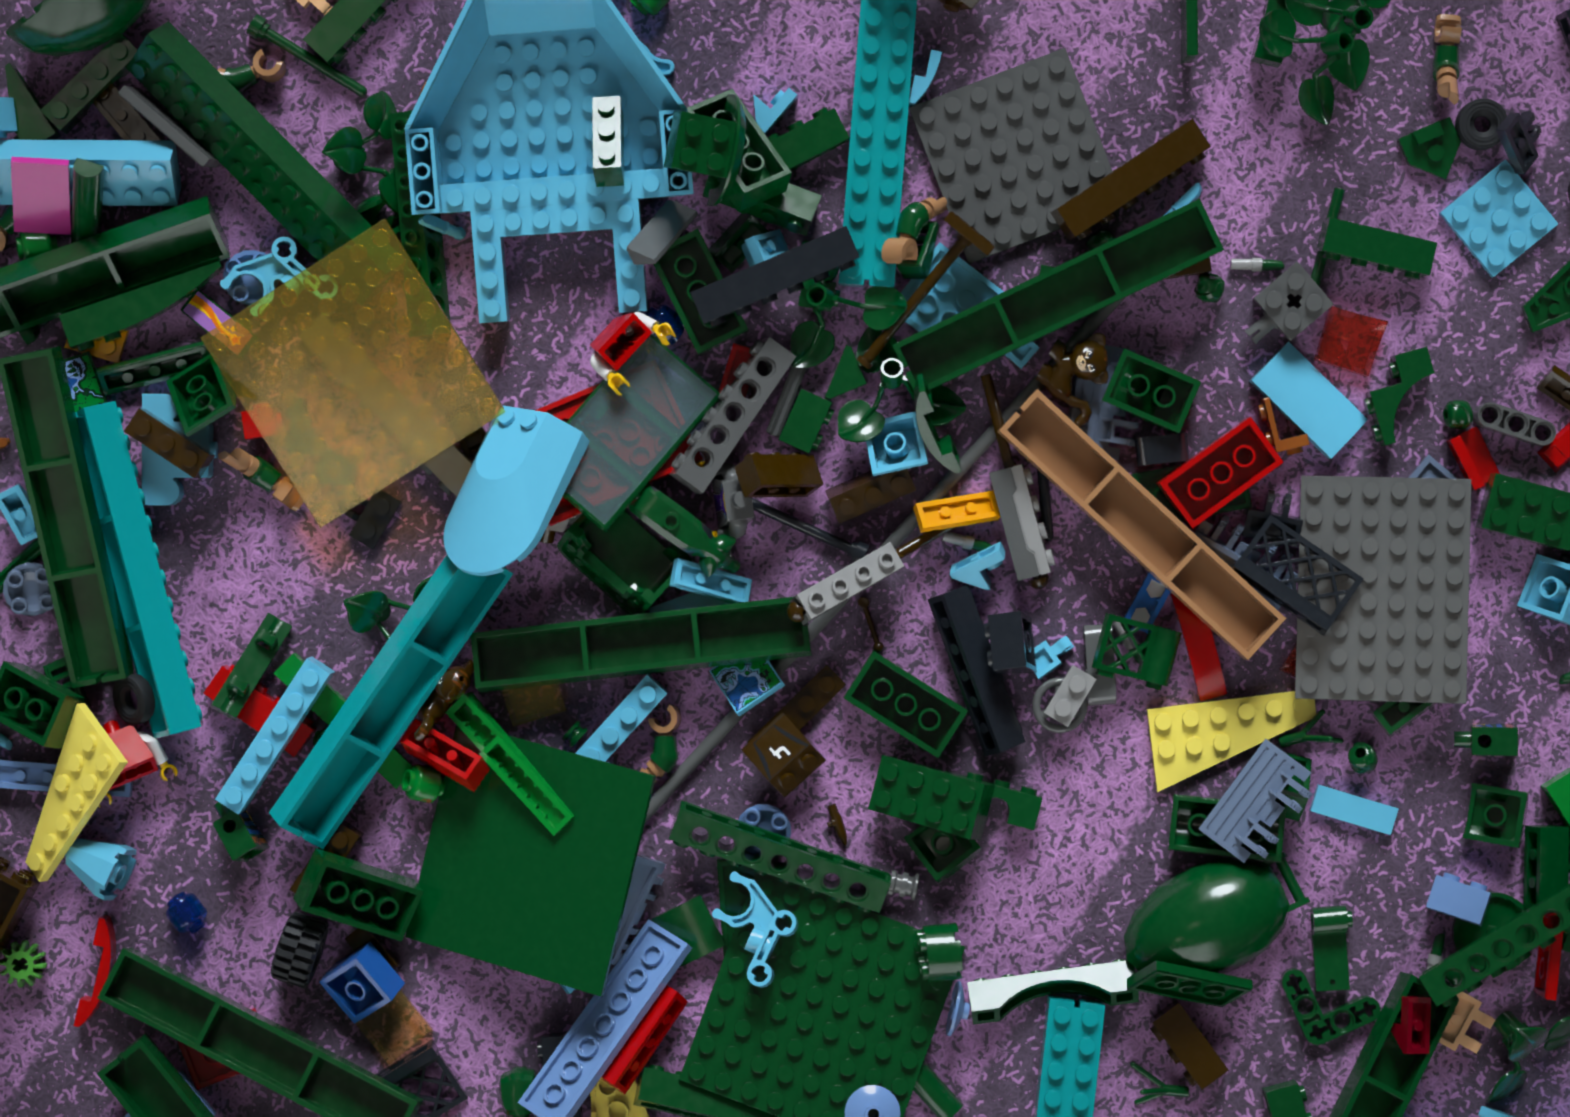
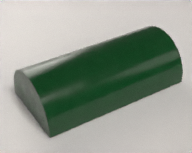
M1174 794L1168 850L1235 857L1199 830V827L1220 799ZM1283 806L1285 809L1271 827L1261 820L1258 822L1279 839L1276 844L1267 841L1255 829L1248 836L1257 845L1265 848L1269 853L1268 856L1263 858L1243 843L1241 846L1251 852L1247 859L1281 862L1286 806Z

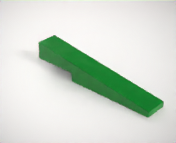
M293 653L273 674L288 687L304 663V660L297 653ZM327 684L311 709L326 724L330 725L346 699ZM393 747L377 772L397 789L401 785L405 771L413 765Z
M472 692L464 693L448 709L446 714L481 751L479 755L483 757L485 762L553 836L557 835L575 817Z

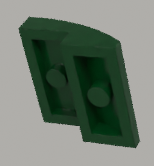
M701 894L652 918L655 924L692 947L679 967L726 945Z

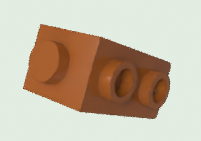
M1270 398L1260 399L1261 405H1258L1259 417L1261 422L1266 421L1268 432H1264V436L1275 451L1281 452L1286 450L1287 456L1304 452L1302 446L1310 445L1307 434L1279 440Z

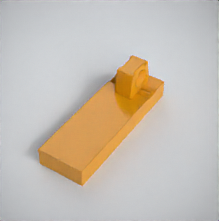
M994 490L916 503L913 507L920 533L996 521L1001 517Z

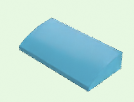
M1289 341L1249 381L1265 398L1269 397L1270 402L1302 434H1307L1308 440L1327 459H1332L1368 420Z

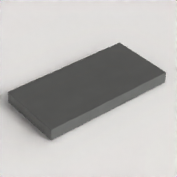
M124 85L118 92L119 96L201 167L217 168L220 162L182 124L140 88Z

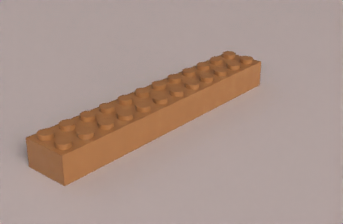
M1038 389L1018 408L1021 414L1019 415L1015 412L997 431L1243 659L1249 660L1286 620L1276 608Z

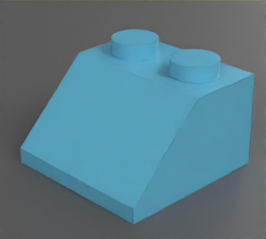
M916 411L885 418L882 432L874 439L866 441L873 476L928 464L927 449L918 429Z
M1537 554L1517 606L1570 625V564Z

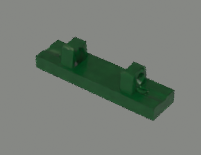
M269 612L267 613L212 702L211 708L234 721L237 719L292 629L290 624ZM262 641L269 646V650L257 643Z

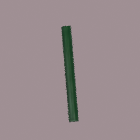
M1334 188L1326 218L1338 219L1345 193L1344 189ZM1317 252L1311 278L1320 287L1327 259L1323 258L1324 253Z

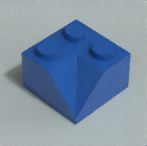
M370 941L333 964L319 981L354 1024L392 1001L405 984Z

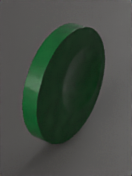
M1490 892L1492 896L1482 926L1454 918L1452 939L1456 950L1459 951L1527 909H1524V905L1510 895L1501 892ZM1522 928L1518 933L1519 940L1524 943L1530 942L1534 937L1532 928ZM1498 942L1494 947V954L1498 957H1505L1510 950L1508 943ZM1476 956L1470 960L1469 964L1481 971L1485 967V960L1480 956ZM1515 960L1505 965L1508 969L1507 971L1517 967L1522 962L1518 964Z

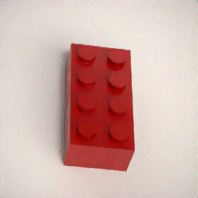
M1247 417L1156 484L1187 527L1193 529L1284 462L1251 417Z

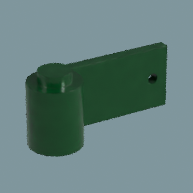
M1345 905L1311 907V933L1316 991L1350 990L1346 934L1348 928L1353 927L1352 912L1347 911Z

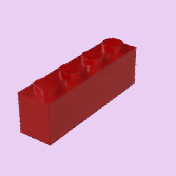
M232 664L230 667L228 665L222 666L203 694L214 701L235 665ZM260 682L237 717L257 732L260 731L281 698L277 696L275 699L267 693L269 689ZM306 716L284 750L293 757H297L317 730L312 725L314 723L312 718Z
M666 985L600 1079L621 1093L626 1094L688 1001L679 992Z

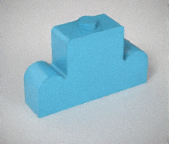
M142 394L143 409L148 410L186 435L181 422L178 421L180 418L170 394ZM212 423L189 437L215 455L214 458L218 457V443L213 442ZM142 444V491L145 496L144 505H176L184 496L183 485L178 479L193 477ZM213 460L201 478H211L213 476Z

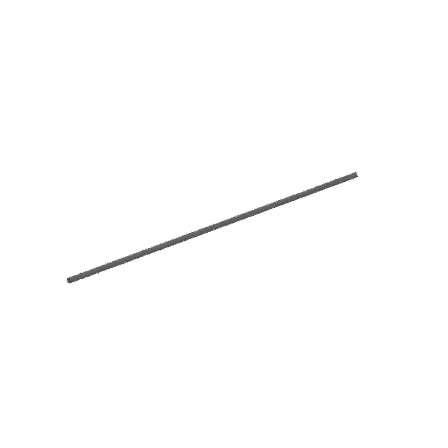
M1125 298L1092 313L1065 343L1067 346L1066 352H1071L1077 342L1088 339ZM1051 358L1048 363L1052 364L1054 359ZM1037 375L1001 413L1004 423L1015 412L1021 413L1018 408L1035 390L1041 391L1045 387L1036 380ZM993 423L960 458L962 472L956 474L949 470L921 502L943 499L995 442L996 435ZM914 510L880 547L891 542L894 549L901 545L918 526ZM850 599L811 621L808 625L810 642L818 636ZM797 657L777 659L772 664L779 677ZM732 708L651 797L645 824L747 712L738 716Z

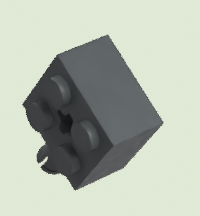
M1297 261L1253 297L1264 312L1259 320L1245 330V333L1250 337L1259 330L1251 338L1257 344L1275 328L1276 330L1279 329L1291 341L1334 303ZM1289 294L1300 297L1297 301L1299 304L1297 308L1286 305L1289 302L1287 298Z

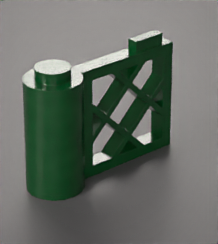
M1106 613L1092 667L1097 669V675L1113 678L1114 673L1144 680L1146 681V687L1161 690L1162 685L1168 686L1182 632ZM1113 621L1120 622L1125 631L1115 639H1113L1110 633ZM1141 628L1148 629L1146 641L1138 646L1132 634ZM1128 637L1133 649L1122 656L1117 644ZM1112 648L1117 660L1110 665L1102 664L1104 653ZM1135 654H1137L1140 660L1137 673L1130 671L1125 662ZM1121 664V666H1122L1123 669L1116 668V667Z

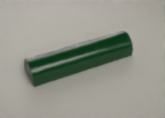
M80 158L75 160L73 167L71 243L101 233L104 166Z
M204 340L97 367L96 372L103 392L107 396L167 381L211 354L207 341Z
M924 1061L913 1091L937 1117H953L962 1108L963 1103Z

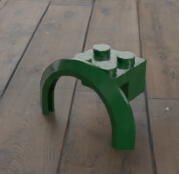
M734 94L727 95L725 111L731 112L733 121L685 111H674L664 167L723 178L716 189H710L707 206H716L731 191L743 156L746 118L742 105Z

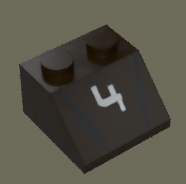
M783 712L741 749L784 797L791 793L826 761L814 744Z

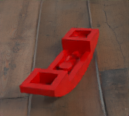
M1170 594L1192 667L1199 700L1204 701L1226 695L1225 681L1211 629L1177 597Z
M103 915L98 920L93 945L103 947V952L92 997L85 995L79 1000L74 1021L75 1027L85 1024L103 1002L97 997L116 962L115 931L111 917L108 915Z

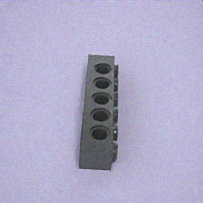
M771 337L762 340L758 339L749 350L750 358L746 363L742 362L733 374L736 378L731 386L727 384L718 396L720 399L715 409L711 407L702 419L705 424L700 431L695 430L687 441L689 447L685 453H679L671 464L674 469L670 475L695 494L704 493L796 358L795 355ZM759 361L766 365L767 372L764 376L757 372ZM743 384H747L751 388L749 399L745 398L741 393ZM729 406L736 412V418L733 422L728 420L725 414ZM713 429L720 433L721 438L718 444H714L710 439V433ZM697 452H701L705 457V463L702 467L696 465L694 461Z

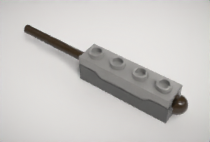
M991 373L980 377L1004 469L990 472V479L1017 579L1020 581L1033 578L1028 581L1029 585L1035 589H1042L1049 582L1048 573L1052 571L1051 566L1055 565L1054 556L1051 549L1046 550L1044 539L1048 538L1045 523H1039L1037 512L1041 511L1037 495L1032 496L1029 485L1034 484L1030 468L1025 469L1024 464L1016 465L1009 443L997 432L1004 425L992 375Z
M956 527L925 532L897 549H894L891 542L887 543L789 600L790 604L787 608L789 618L795 622H802L803 625L896 573L904 567L901 561L902 558Z

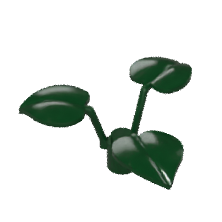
M1330 0L1326 6L1346 10L1350 6L1360 5L1357 0ZM1281 9L1270 11L1261 18L1259 24L1261 41L1270 54L1281 58L1287 57L1292 53L1293 43H1320L1323 53L1331 56L1330 59L1313 72L1312 79L1303 80L1298 92V99L1302 110L1319 123L1329 125L1334 107V88L1329 77L1326 75L1319 76V74L1334 61L1340 60V54L1348 53L1353 49L1354 37L1350 33L1353 31V28H1349L1344 23L1342 15L1324 11L1323 19L1320 22L1328 30L1324 37L1295 38L1296 23L1292 15Z
M1284 0L1286 9L1293 19L1305 26L1318 25L1323 19L1324 11L1342 15L1344 23L1349 28H1353V31L1350 32L1353 37L1356 34H1360L1361 29H1366L1372 24L1374 17L1370 8H1382L1391 1L1357 0L1360 6H1350L1346 10L1327 7L1326 5L1329 0ZM1354 39L1353 49L1348 53L1340 54V60L1334 61L1327 67L1329 74L1350 90L1356 91L1366 76L1370 61L1367 44L1361 39ZM1327 55L1326 61L1330 59L1331 56Z
M379 91L368 97L363 108L365 122L370 129L374 130L373 133L362 139L361 133L356 128L351 126L343 127L330 138L322 153L332 159L334 165L339 170H343L346 173L356 174L363 170L382 174L384 177L380 179L378 184L380 195L386 205L399 215L395 168L388 172L386 169L364 165L367 156L362 145L375 139L378 134L385 140L392 138L390 114L397 113V110L389 95L384 91Z
M803 240L802 244H805L809 241ZM839 268L830 271L831 277L815 283L812 279L803 283L807 290L806 299L809 304L814 306L813 312L816 313L820 326L814 321H806L796 327L790 344L791 353L796 358L791 366L795 368H811L821 364L831 355L835 345V337L831 332L824 330L826 323L821 311L831 309L835 302L865 309L863 320L866 325L871 329L882 331L894 326L905 313L908 306L905 297L893 287L872 286L865 292V303L841 298L827 288L826 282H831L837 277Z
M870 327L865 330L858 343L856 359L859 355L863 356L882 331L874 330ZM893 337L871 363L873 366L870 370L858 362L859 367L866 373L874 374L881 370V383L872 407L866 401L852 400L840 409L838 414V436L843 440L855 443L866 442L874 439L882 432L885 425V417L876 410L886 388L895 389L903 383L914 400V390L908 382V377L903 375V364L899 361L892 346L898 342ZM940 385L930 390L934 412L928 414L934 426L948 424L965 412L966 405L964 401L949 388Z
M432 576L426 578L417 586L413 595V602ZM369 591L343 600L350 627L355 632L364 633L377 625L387 640L391 635L381 622L389 618L391 614L390 606L409 610L412 606L392 601L381 591Z
M1505 1011L1496 1018L1493 1025L1504 1037L1502 1042L1508 1049V1058L1514 1063V1070L1500 1078L1486 1101L1490 1103L1506 1099L1523 1086L1527 1079V1073L1524 1070L1521 1071L1518 1061L1527 1057L1535 1048L1545 1042L1544 1049L1551 1051L1562 1047L1570 1040V1016L1558 1021L1549 1032L1541 1027H1528L1525 1022L1521 1023L1511 1011Z

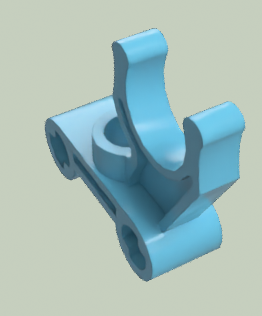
M279 237L272 244V253L235 265L228 276L220 281V285L224 290H229L234 280L245 275L253 276L262 283L264 289L263 298L260 303L251 308V314L256 318L261 315L267 306L273 303L275 298L274 283L276 281L282 282L296 296H299L306 288L322 302L333 301L339 293L338 282L333 276L325 274L316 278L296 260L297 247L295 242L289 237ZM288 244L291 255L288 257L279 256L280 251L278 247L280 245ZM330 282L334 285V290L331 294L328 292L321 294L318 291L321 283L327 285Z
M732 872L730 880L734 883L743 884L749 890L751 896L750 906L746 912L738 916L726 915L718 908L714 909L712 916L715 919L726 922L733 928L744 927L750 923L754 924V929L745 945V950L755 954L748 967L747 978L756 987H767L774 979V971L767 964L780 936L788 937L796 932L798 920L790 911H777L755 880L743 877L737 872ZM786 916H789L792 919L791 927H785L783 931L779 930L778 920H784ZM758 967H765L764 972L768 975L763 982L756 981L757 976L754 975V971Z

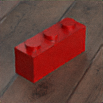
M415 719L400 739V743L407 753L475 792L490 770L483 757L433 728L422 741L415 740L414 733L422 724L421 721Z

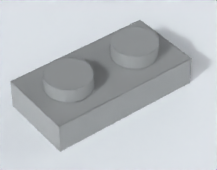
M1072 664L1044 713L1068 727L1097 679Z

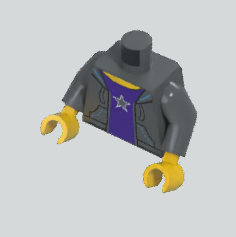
M705 461L699 462L696 465L702 467ZM723 463L712 479L718 531H712L714 537L722 534L740 538L745 535L748 523L754 518L752 498L744 497L734 468L736 465L731 463Z

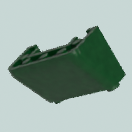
M622 496L595 508L605 516ZM625 511L607 532L602 531L582 514L568 528L557 544L560 553L629 615L646 613L669 587L674 559L693 560L686 552L675 545L670 544L665 548Z

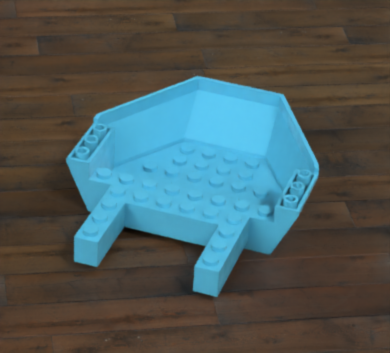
M467 0L405 125L412 215L470 212L479 323L510 321L503 237L611 229L613 230L619 313L648 311L645 264H634L627 251V246L642 230L641 199L668 198L694 194L692 173L664 167L674 111L688 112V110L611 0ZM620 96L624 120V185L596 187L593 172L592 97Z

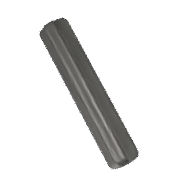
M791 366L766 431L768 434L775 437L781 435L807 368Z

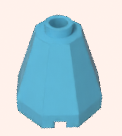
M77 838L65 855L66 865L96 897L104 901L114 900L117 894L113 892L117 888L123 890L136 865V859L132 858V855H136L137 850L128 845Z

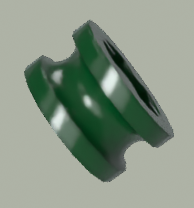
M577 721L561 739L569 741V746L572 748L588 729L586 727L581 728L580 722Z

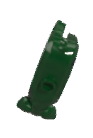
M649 483L628 506L633 514L687 554L699 556L700 568L707 577H710L716 569H724L731 573L739 570L740 562L731 552L736 543V538L722 534L714 537L711 529Z

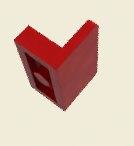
M1473 427L1446 440L1464 478L1472 479L1471 490H1477L1485 486L1484 484L1488 482L1490 473L1500 474L1477 427Z

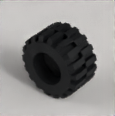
M296 911L288 918L272 961L271 976L273 979L301 988H306L309 985L319 964L327 939L328 923L326 921Z

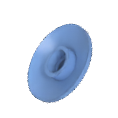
M956 981L953 989L951 1007L947 1017L946 1036H951L954 1033L961 1019H968L970 1003L965 1002L961 981Z
M878 1085L863 1086L853 1092L847 1100L844 1111L845 1117H868V1112L871 1109L878 1111V1117H900V1106L896 1097L889 1090Z

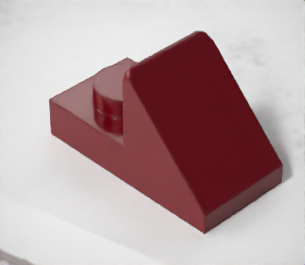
M1402 996L1401 1022H1394L1391 1031L1403 1054H1429L1431 997Z

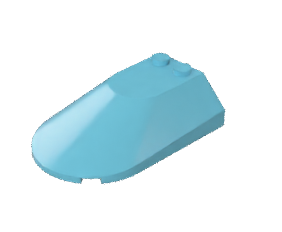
M510 406L501 407L489 426L446 520L444 547L448 557L457 568L471 575H493L503 572L504 567L515 560L521 562L533 551L542 538L590 441L582 431L548 412Z

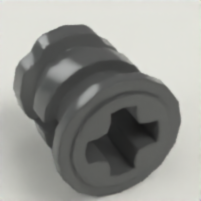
M892 870L888 895L898 893L899 897L909 895L911 900L914 901L918 889L919 873H916L913 877L908 876L909 873L903 872L901 875L897 874L896 870Z

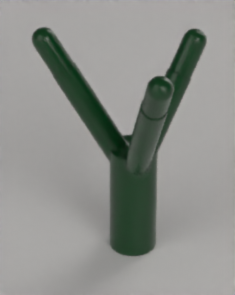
M1321 709L1302 731L1279 737L1282 748L1306 741L1341 744L1344 740L1332 736L1307 735L1311 728L1325 714L1324 709Z
M1135 1062L1130 1063L1132 1068L1160 1087L1140 1090V1094L1146 1096L1136 1099L1134 1101L1135 1105L1148 1102L1163 1095L1188 1097V1086L1164 1084Z

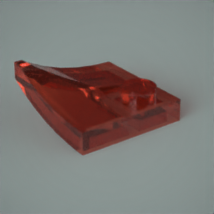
M1331 306L1325 320L1314 360L1364 377L1369 376L1388 321Z

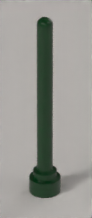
M259 14L249 24L246 33L257 39L259 37L262 40L266 38L360 97H364L367 94L365 86L272 30L271 25L267 23L268 20Z

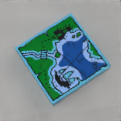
M769 660L715 666L709 670L738 716H741L785 686Z

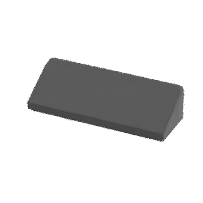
M667 200L627 246V251L633 263L636 265L656 264L697 217V211L676 201Z

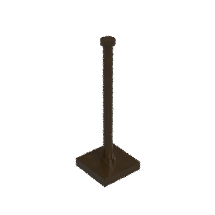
M950 211L944 221L959 232L956 236L958 240L909 298L907 310L898 322L891 328L883 330L863 356L859 355L857 361L870 370L873 366L871 364L966 246L970 247L974 244L987 256L996 247L955 212Z

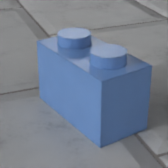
M1445 872L1443 877L1436 875L1426 908L1482 926L1492 896L1490 892L1486 891L1487 886L1471 881L1469 886L1460 883V877Z

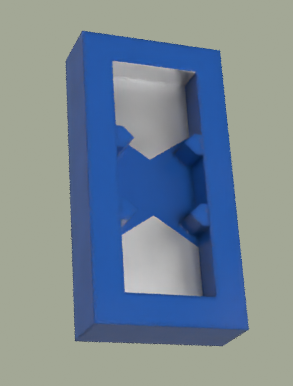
M1148 572L1124 618L1153 625L1170 591ZM1144 628L1139 629V630L1145 632L1146 634L1148 633V629H1144Z

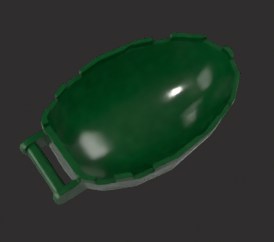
M44 0L33 8L35 11L34 15L28 19L25 16L21 17L5 33L30 53L60 57L89 51L124 33L148 9L152 0Z
M1285 851L1282 852L1281 862H1262L1256 859H1247L1243 863L1237 857L1212 859L1188 867L1159 885L1134 911L1124 934L1126 960L1138 971L1157 960L1224 974L1240 968L1266 951L1285 928L1289 912L1311 901L1309 897L1305 898L1286 860L1288 856ZM1274 863L1278 866L1295 900V903L1291 905L1287 900L1281 883L1270 866Z

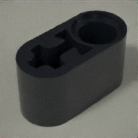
M1187 433L1134 438L1137 466L1181 462L1190 459Z

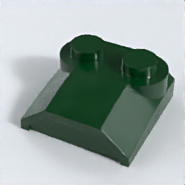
M1472 783L1471 799L1463 838L1520 848L1528 809L1529 793Z
M923 825L911 834L903 837L937 883L952 876L973 860L982 850L976 840Z

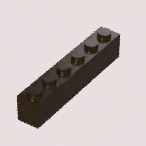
M1191 119L1052 211L1051 215L1069 241L1076 236L1080 241L1094 232L1091 226L1097 222H1100L1103 226L1115 218L1114 211L1121 206L1124 210H1127L1139 202L1136 196L1142 192H1145L1148 196L1160 188L1159 181L1166 176L1169 180H1172L1184 172L1181 166L1187 162H1190L1193 166L1205 158L1204 151L1211 146L1195 121Z

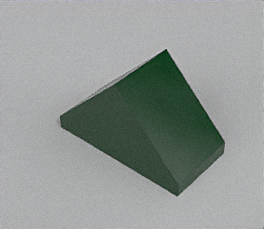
M848 345L845 346L825 395V398L829 400L867 384L852 347Z

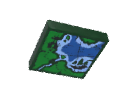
M87 351L63 359L75 412L84 407L107 403L90 352Z

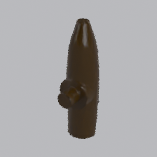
M836 803L828 805L827 809L831 819L830 822H827L828 828L833 827L843 846L847 845L845 825Z

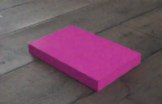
M12 156L11 180L14 232L71 235L69 160Z

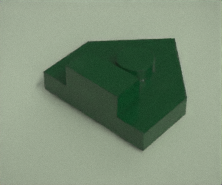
M1450 117L1397 139L1408 166L1420 169L1443 180L1448 176L1461 143Z

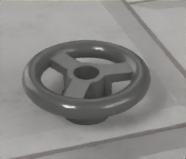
M1061 677L1052 678L1041 684L1036 690L1032 701V710L1037 722L1046 730L1054 733H1066L1077 728L1085 719L1088 710L1086 697L1068 727L1053 724L1046 719L1050 716L1044 713L1045 709L1041 711V699L1050 688L1055 687V692L1057 691L1064 679ZM1052 695V696L1049 698L1048 704H1049V702L1051 701V699H1052V697H1053L1054 695Z

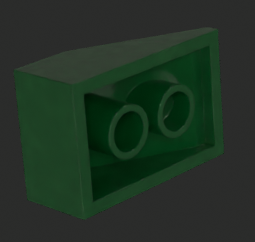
M1123 349L1102 401L1150 424L1178 434L1181 431L1201 381L1127 349Z
M213 352L166 381L187 437H190L236 408L237 389L231 373Z

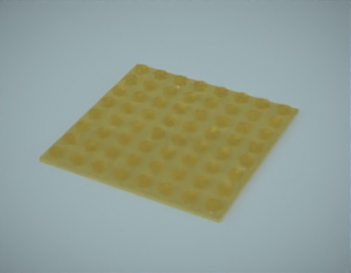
M386 219L381 220L200 337L320 528L505 412L501 402Z

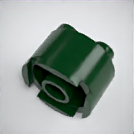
M957 923L922 926V929L916 930L917 946H920V951L923 953V957H918L919 973L922 974L923 980L927 979V982L962 979L960 971H963L960 940H955V932H959Z

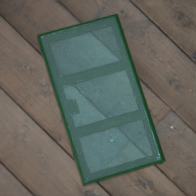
M652 334L616 371V373H620L630 383V387L626 384L620 385L618 391L622 395H617L609 387L608 381L603 380L566 422L582 431L590 442L563 497L604 532L608 531L698 426L707 411L720 400L718 398L720 393L665 345L661 344Z

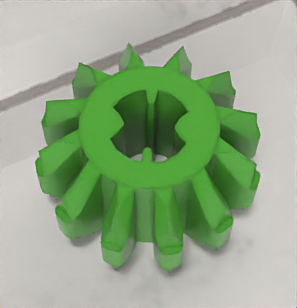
M23 940L21 945L14 941L11 943V949L5 948L2 951L6 958L0 959V965L6 966V969L0 973L2 976L9 973L10 977L7 983L12 984L17 979L18 987L22 988L26 982L32 986L36 983L35 978H43L44 974L40 969L46 968L48 964L40 961L41 958L46 956V953H36L39 947L37 943L29 948L28 940ZM25 958L27 960L25 965H28V967L21 969L19 967L21 962H18V960Z

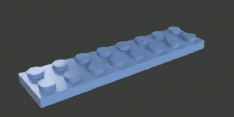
M648 919L609 973L604 995L602 997L597 995L592 997L518 1103L537 1117H573L687 957L692 947Z

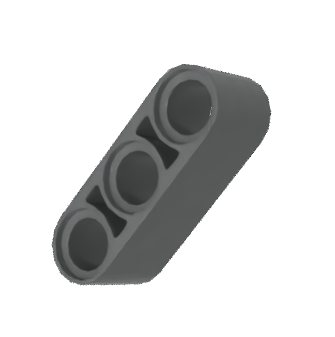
M1496 403L1480 404L1473 411L1474 422L1479 427L1531 445H1547L1553 442L1556 437V429L1551 422ZM1485 408H1490L1494 413V418L1490 423L1482 419V411ZM1513 416L1520 421V428L1516 432L1511 431L1508 426V421ZM1539 425L1543 426L1547 432L1543 441L1535 437V429Z
M1103 624L1083 625L1085 672L1097 679L1087 695L1088 706L1116 704L1115 673L1113 678L1097 675V669L1092 667ZM1111 626L1110 633H1111V635H1112V637H1113V629H1112V626ZM1112 648L1104 653L1102 660L1104 665H1110L1115 661Z

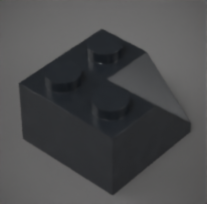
M1021 611L987 615L988 623L984 624L986 639H990L991 650L987 651L989 667H993V671L998 674L1036 673L1031 617Z

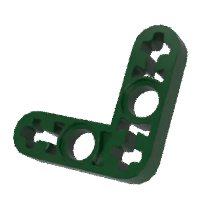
M1289 968L1281 975V986L1305 1038L1314 1045L1324 1044L1376 1020L1380 1014L1381 1008L1378 1001L1367 995L1322 1013L1308 980L1302 971L1297 968ZM1291 974L1301 978L1297 982L1301 991H1304L1305 988L1307 989V993L1298 994L1294 999L1291 997L1292 994H1297L1292 985L1287 986L1286 984L1290 980L1289 975ZM1302 999H1309L1313 1004L1312 1010L1307 1014H1302L1298 1011L1297 1005ZM1364 1002H1367L1369 1005L1374 1004V1008L1371 1009V1015L1368 1016L1365 1012L1357 1015L1360 1020L1355 1022V1017L1349 1010L1351 1007H1354V1010L1357 1012L1364 1008ZM1342 1012L1348 1014V1025L1343 1028L1337 1027L1334 1023L1335 1016ZM1327 1018L1330 1026L1335 1031L1330 1034V1030L1327 1028L1320 1032L1321 1037L1318 1039L1314 1035H1309L1313 1031V1025H1317L1319 1028L1326 1026L1327 1024L1324 1020Z

